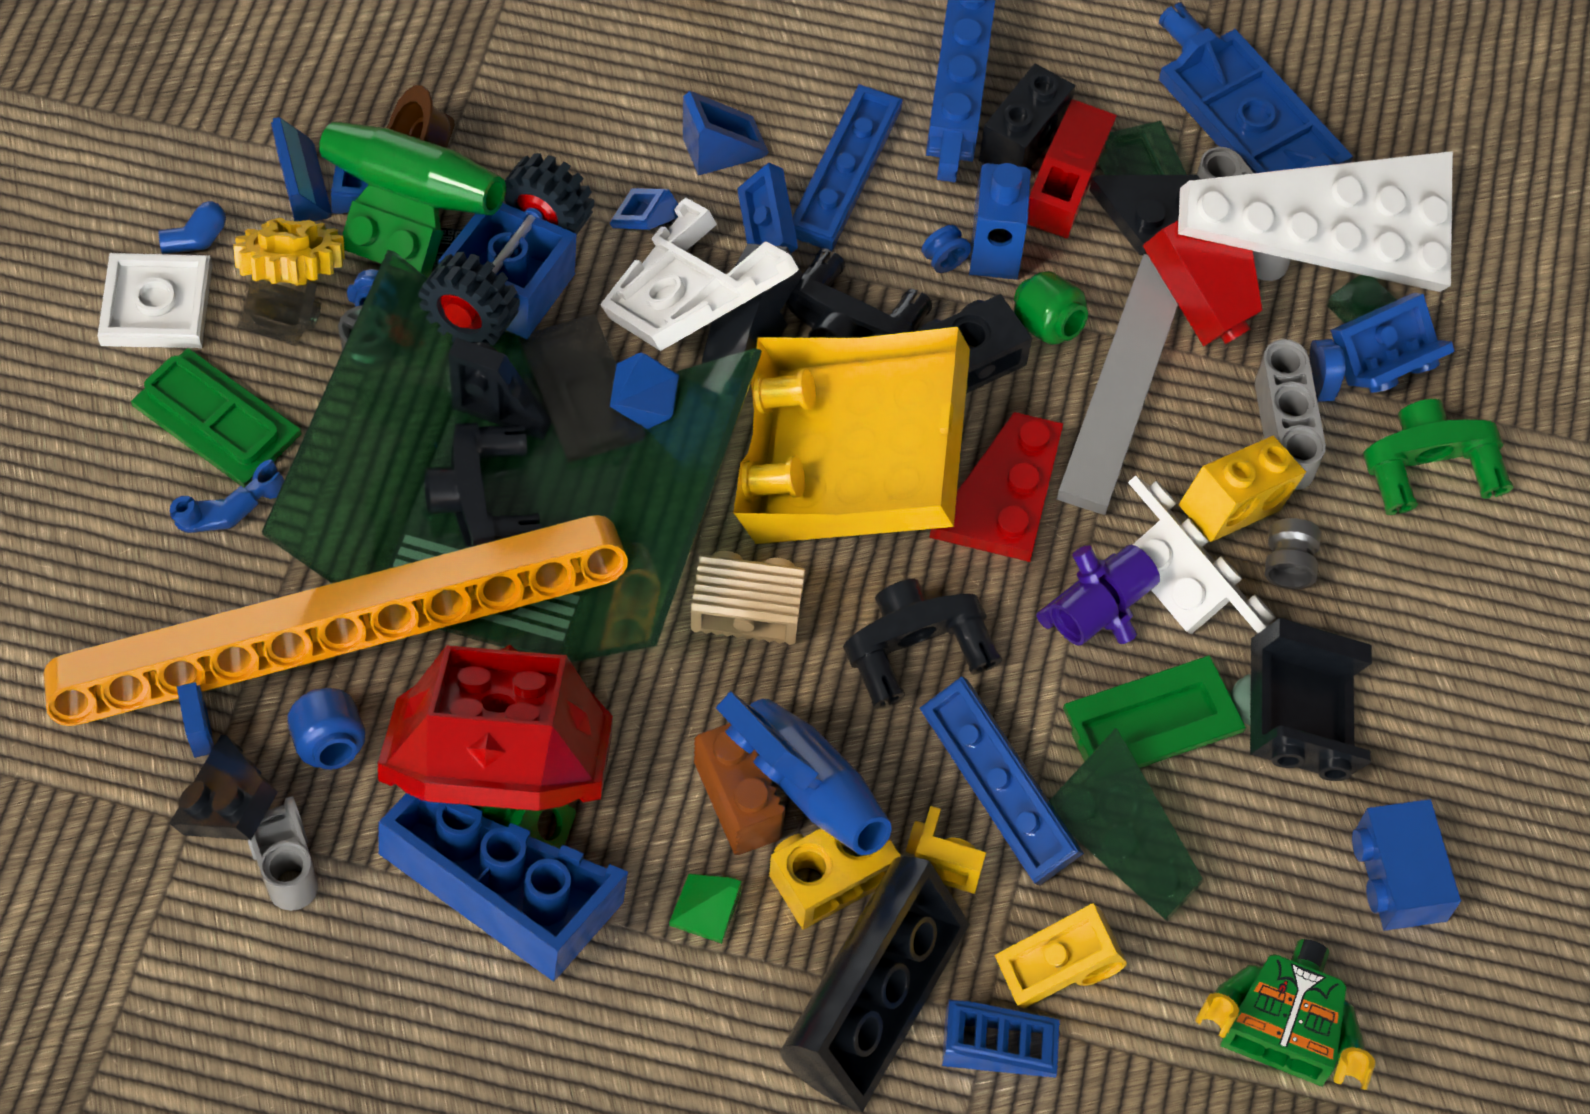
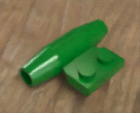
M336 121L331 122L321 135L319 144L321 156L369 184L355 201H352L342 234L344 250L428 279L431 275L444 232L441 230L439 208L493 215L500 209L506 193L505 180L452 149L389 128Z

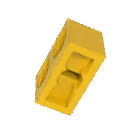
M1273 435L1204 465L1178 505L1210 542H1213L1281 511L1306 474V471Z
M821 828L805 837L802 834L792 835L777 845L774 853L771 854L769 876L802 930L876 890L892 861L901 856L890 838L880 850L863 856H852L846 853L842 848L845 845ZM803 868H811L819 872L822 878L815 882H804L798 879L794 873Z

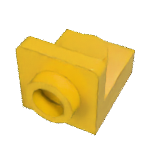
M930 806L925 823L915 820L906 852L915 855L916 858L930 861L946 886L975 894L986 852L977 850L971 843L963 839L946 838L944 840L935 837L941 809Z

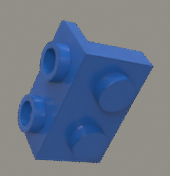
M1420 293L1407 295L1331 329L1334 342L1344 352L1345 378L1348 386L1369 388V391L1372 393L1395 387L1399 384L1398 377L1409 372L1412 374L1423 373L1440 365V358L1455 351L1452 341L1437 340L1424 294Z

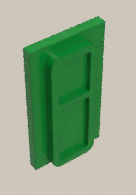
M189 348L179 356L175 355L166 360L145 380V388L131 400L132 406L243 488L252 481L253 474L261 463L267 460L275 462L302 435L299 427Z
M1210 655L1065 703L1063 706V710L1072 727V737L1086 766L1092 770L1097 783L1241 734L1246 729Z

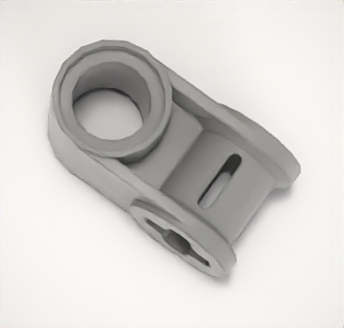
M293 796L285 798L284 805L269 809L252 839L248 840L254 861L258 862L270 899L279 908L289 911L299 910L309 905L316 897L318 891V879L307 847L308 839ZM287 871H301V874L292 881H278V878Z

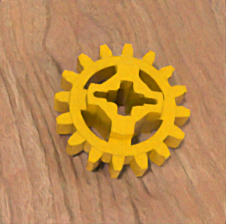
M283 218L272 219L261 224V230L246 229L245 236H236V244H233L235 268H239L240 274L242 276L252 274V280L259 281L263 279L264 282L269 284L284 282L292 283L296 286L311 283L312 280H318V274L320 273L326 275L334 274V268L343 267V259H345L343 235H338V229H326L324 223L316 224L311 220L289 221Z

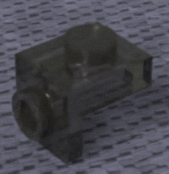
M251 276L246 285L237 328L295 346L305 329L313 331L321 309V302L314 300L317 283L307 280L301 291L279 284H271L270 281L263 279L254 281Z

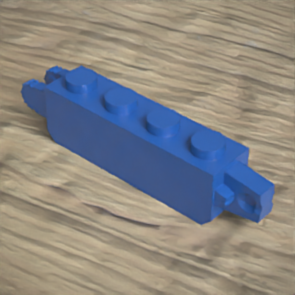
M948 0L926 149L927 156L940 157L937 180L956 183L959 160L973 162L995 0Z

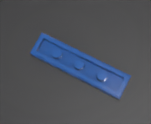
M858 84L792 217L797 240L829 249L833 252L902 110L903 99Z
M961 676L920 707L923 715L1034 884L1041 886L1084 854L968 679Z

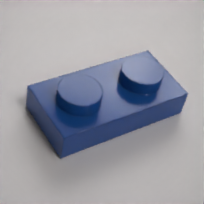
M767 163L737 188L747 244L761 245L766 241L774 246L788 247L792 253L798 249L784 170L779 166Z

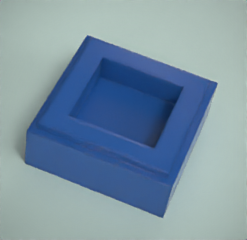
M194 682L177 686L185 733L193 756L196 758L209 755L214 747L208 710L200 685Z

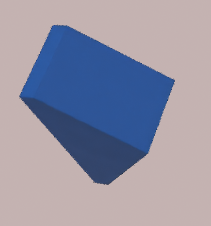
M688 91L683 96V141L698 176L762 159L769 153L753 116L692 91Z

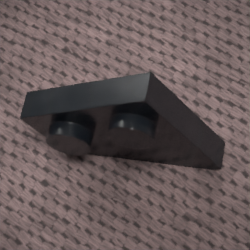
M1097 175L1092 177L1089 191L1136 252L1142 255L1146 253L1142 245L1163 228L1179 220L1180 187L1188 181L1200 180L1198 175Z
M456 338L448 354L452 409L501 426L524 423L525 434L544 440L552 420L508 357L488 344L482 342L471 343Z
M220 735L194 782L181 794L179 807L169 824L184 836L251 840L278 792L261 775L262 773L256 765L244 756L243 750L227 735Z

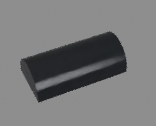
M900 856L892 861L780 1050L785 1064L802 1081L833 1101L860 1112L864 1111L970 925L930 861L911 856Z

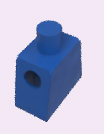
M986 163L981 166L975 198L969 275L1018 280L1028 221L1031 170L1027 167H1018L1011 163L1000 165ZM999 228L1005 229V233H1007L1006 241L1004 243L992 241L989 238L990 231Z

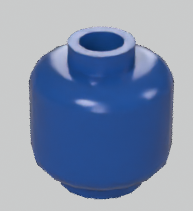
M321 688L311 690L302 695L288 712V730L295 750L301 760L312 767L328 770L341 768L355 758L365 743V727L358 708L352 697L340 689Z

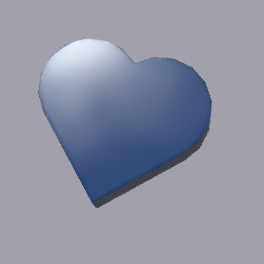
M1332 339L1313 340L1310 346V365L1317 402L1335 401L1345 375L1343 349L1336 345Z

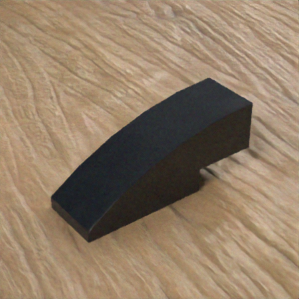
M748 243L735 267L761 244ZM775 246L792 256L788 247ZM798 265L799 270L792 276L712 321L702 357L697 386L701 394L741 399L752 383L757 339L780 338L788 326L780 311L803 276Z

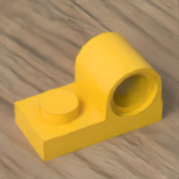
M1094 903L994 955L1017 1006L1023 1009L1073 983L1087 986L1108 979L1121 971L1127 964L1103 911Z

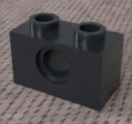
M1034 63L984 125L979 161L984 164L999 165L1011 163L1018 167L1031 169L1053 141L1073 99L1076 85Z
M1001 294L986 301H973L964 307L961 312L942 321L939 319L932 320L919 329V331L958 327L966 343L975 346L969 347L970 357L966 394L1027 366L1032 337Z

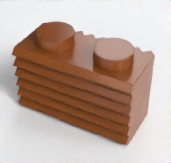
M728 723L701 733L694 738V764L734 855H741L781 839L784 828L785 807L780 805L781 797L776 796L777 788L772 786V780L753 762L759 754L755 749L749 754L736 744L725 732L731 725Z

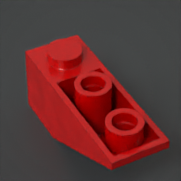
M1075 99L1071 100L1030 192L1028 225L1068 239L1116 120V114Z

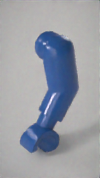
M267 460L256 468L252 481L244 488L242 486L238 487L225 499L195 501L192 497L180 496L170 505V515L176 527L185 533L231 529L258 506L257 500L262 496L268 499L281 496L285 490V480L281 473L277 472L278 469L273 460Z

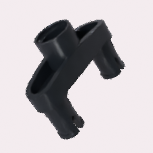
M824 248L817 252L814 260L805 270L802 278L786 301L790 311L811 327L808 338H863L915 332L924 317L932 309V302L924 293L920 294L914 304L912 303L917 296L918 290L915 289L906 290L891 314H886L863 301L831 288L830 286L836 278L844 271L845 262L839 254L834 252L828 262L825 263L830 255V250Z
M477 422L456 423L452 444L451 466L425 468L424 488L428 514L454 513L466 548L541 529V524H537L540 521L538 512L522 515L492 516V513L487 512L480 468L481 458L526 456L527 437L524 423L507 426H479Z
M915 578L899 581L880 591L876 595L875 601L882 617L856 632L843 645L851 667L858 668L874 709L885 707V700H888L889 705L900 701L905 696V692L901 688L887 657L891 652L949 633L955 634L971 674L981 673L983 670L981 666L983 665L987 671L1002 662V658L998 654L984 624L987 615L977 595L969 593L956 594L927 600L919 581Z

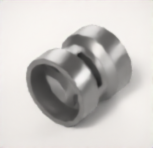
M1297 518L1281 519L1270 525L1268 545L1272 553L1266 558L1264 576L1267 581L1273 585L1288 589H1303L1316 582L1318 562L1313 556L1319 551L1321 530L1317 525Z

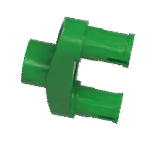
M1434 398L1417 401L1401 409L1398 412V419L1402 431L1380 439L1363 452L1368 473L1376 478L1387 515H1395L1397 513L1396 507H1398L1399 513L1402 514L1418 506V501L1414 496L1405 469L1408 466L1464 457L1465 459H1470L1482 498H1491V491H1493L1495 497L1505 495L1513 489V484L1509 479L1500 452L1503 442L1497 425L1487 420H1448L1440 399Z

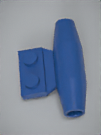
M730 691L717 705L716 709L731 724L725 731L726 734L749 754L754 749L759 755L753 761L754 764L773 780L816 826L860 855L873 854L887 843L891 835L892 825L865 780L813 726L770 699H760L749 705Z

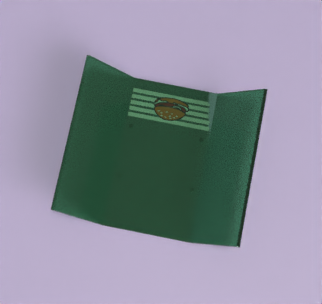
M391 250L387 251L262 530L263 536L332 584L465 549L466 547L454 513L428 514L424 488L425 468L451 466L452 444L456 423L477 422L479 426H501L452 409L448 354L454 344L452 342L453 335L448 331L444 336L437 330L441 325L438 322L431 324L426 318L430 311L421 309L419 303L422 301V298L419 297V291L428 278ZM504 332L492 347L508 357L552 420V424L544 440L526 434V456L481 458L480 468L487 512H491L492 516L522 515L538 512L540 521L537 524H541V528L587 516L600 515L607 517L614 523L628 558L627 568L623 575L608 584L443 627L439 630L503 648L511 645L520 652L567 655L571 662L657 646L762 350L754 348L676 371L675 373L679 375L672 417L652 428L645 429L610 407L616 365L619 362Z

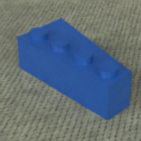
M406 793L379 821L380 856L553 982L623 904L628 871L609 864L608 868L592 863L583 859L584 853L562 844L559 849L530 837L531 831L510 823L509 827L486 819L482 817L481 810L469 805L427 802Z

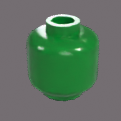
M1040 272L1030 279L1024 280L1015 292L1014 313L1029 333L1049 345L1060 344L1074 339L1087 322L1088 310L1084 292L1054 272Z

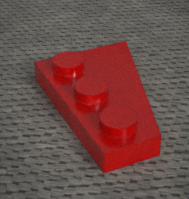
M1014 412L958 489L954 527L931 529L929 538L1030 562L1063 423Z

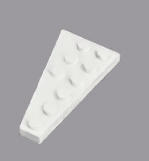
M1453 151L1191 180L1180 187L1178 234L1441 292L1451 286Z

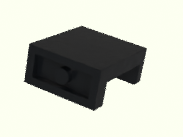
M1278 618L1252 637L1250 755L1272 760V763L1278 767H1297L1318 773L1319 777L1328 781L1346 780L1352 774L1370 764L1371 751L1355 746L1354 676L1372 664V645L1283 618Z

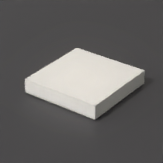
M110 253L97 336L100 346L202 348L212 273L210 255Z

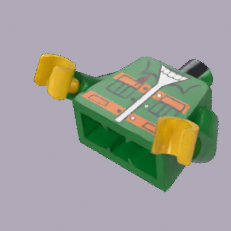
M1298 940L1291 960L1277 954H1270L1263 967L1258 965L1246 966L1219 985L1216 991L1206 998L1195 1018V1022L1201 1024L1204 1019H1209L1219 1025L1221 1031L1218 1036L1222 1037L1221 1047L1321 1087L1333 1072L1337 1062L1338 1065L1333 1077L1334 1083L1342 1084L1345 1075L1358 1079L1362 1085L1361 1089L1367 1090L1376 1064L1373 1056L1365 1051L1364 1040L1354 1006L1345 1000L1346 984L1338 978L1323 973L1329 956L1328 948L1313 940Z

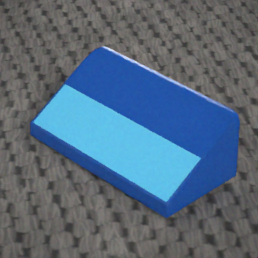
M273 118L271 126L294 221H318L330 218L332 211L313 141L282 118Z

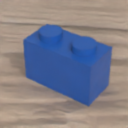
M1431 799L1367 808L1356 829L1353 830L1352 845L1356 859L1359 862L1365 863L1369 877L1366 885L1368 904L1373 913H1379L1383 930L1447 922L1460 904L1461 899Z

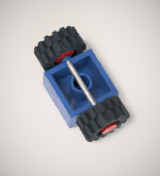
M541 153L533 154L531 158L528 155L523 157L505 179L506 193L500 209L493 215L474 214L438 260V266L419 291V297L422 298L419 304L422 310L430 311L426 318L431 324L438 322L441 325L437 331L443 336L448 331L453 335L452 342L459 338L471 343L482 342L492 346L497 343L506 330L528 339L574 277L577 234L593 213L591 209L594 207V199L588 198L592 193L589 185H580L584 178L578 172L573 176L568 172L571 167L569 164L563 162L558 166L556 165V157L548 155L543 160Z

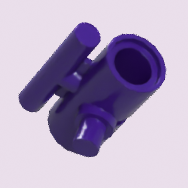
M1132 544L1125 546L1117 554H1111L1105 560H1098L1090 545L1080 547L1072 554L1079 568L1077 573L1079 580L1038 611L1036 614L1038 621L1046 629H1051L1055 626L1064 638L1077 646L1086 643L1103 628L1112 630L1119 644L1132 641L1137 636V632L1130 621L1133 614L1129 607L1159 584L1160 574L1156 565L1146 552Z

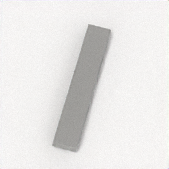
M1143 254L1056 499L1102 515H1106L1178 308L1176 300L1147 254Z

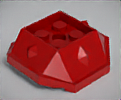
M446 645L417 684L396 698L378 760V781L389 786L396 784L407 794L427 802L541 811L562 807L577 799H580L583 803L600 800L612 739L613 716L586 687L567 655L520 652L511 645L501 650Z

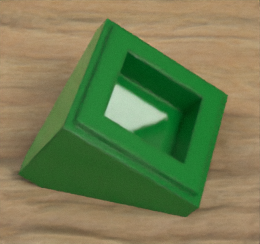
M688 874L669 926L722 944L741 895L742 881L729 877Z

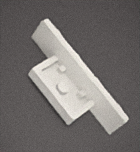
M1134 476L1128 483L1160 521L1133 545L1142 549L1153 560L1160 574V582L1152 589V592L1185 631L1193 634L1229 601L1257 633L1269 626V623L1276 618L1274 614L1255 594L1250 599H1247L1236 586L1242 580L1238 572L1224 557L1220 556L1215 561L1203 548L1209 540L1191 519L1188 518L1182 523L1171 511V508L1177 503L1158 481L1149 485L1139 477Z

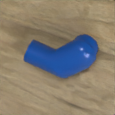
M214 201L203 202L196 208L184 227L159 230L161 253H181L209 248L226 222V215L222 207Z

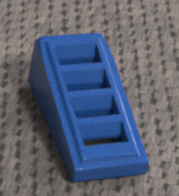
M949 999L945 1013L942 1066L1056 1078L1060 1020L975 1002ZM964 1026L975 1027L974 1046L963 1044ZM987 1028L997 1029L996 1050L986 1048ZM1009 1030L1020 1031L1018 1055L1008 1053ZM1031 1032L1042 1033L1041 1059L1030 1057Z

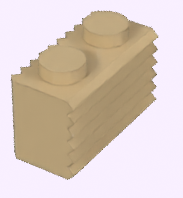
M718 551L713 553L712 556L700 554L691 604V630L695 633L699 631L705 634L712 632L715 635L723 634L727 637L733 635L736 638L745 637L748 640L754 638L758 641L764 639L768 642L776 641L779 644L784 642L789 645L795 644L805 568L795 567L791 561L783 558H769L763 563L743 560L740 555L730 551Z

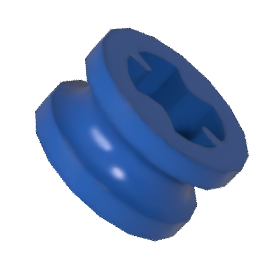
M947 225L936 230L922 245L921 252L926 259L932 260L931 265L937 273H945L955 269L966 260L971 252L972 246L967 239L961 238L962 233L955 225Z

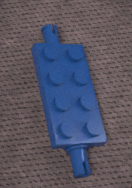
M1181 2L1176 3L1174 6L1178 12L1170 6L1162 13L1159 24L1182 46V54L1177 60L1161 68L1159 81L1219 147H1227L1237 152L1253 173L1352 162L1353 155L1236 29L1222 36H1219L1210 28L1204 30Z

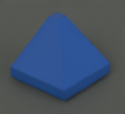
M631 188L609 224L612 228L650 230L677 219L678 216L674 209L677 207L678 202L669 189Z

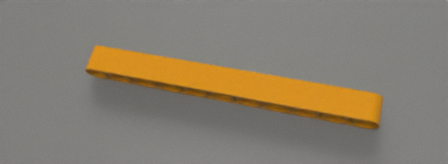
M587 516L70 652L53 658L46 665L43 672L47 714L58 724L66 726L80 725L178 699L177 686L196 682L197 685H200L201 691L204 692L601 586L617 580L624 574L628 558L614 523L604 516Z

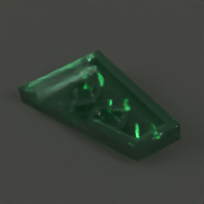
M1115 728L1049 802L1071 835L1167 922L1204 880L1120 733Z

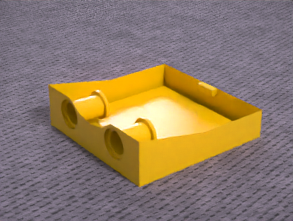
M958 327L863 338L757 339L751 383L754 407L753 435L748 453L740 463L733 512L755 544L954 527L970 348Z

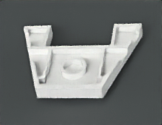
M685 197L674 209L678 218L669 229L660 227L651 240L655 247L644 262L641 263L639 260H634L600 305L609 319L659 351H662L795 274L799 269L792 256L765 241L728 274L719 271L686 252L714 228L717 223L708 209Z

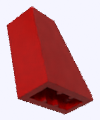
M1178 221L1163 228L1142 245L1203 347L1220 337L1224 344L1227 345L1251 330L1247 321L1263 311L1252 250L1179 235Z

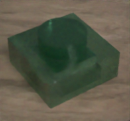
M1359 275L1333 293L1327 307L1344 323H1347L1397 299L1373 277Z

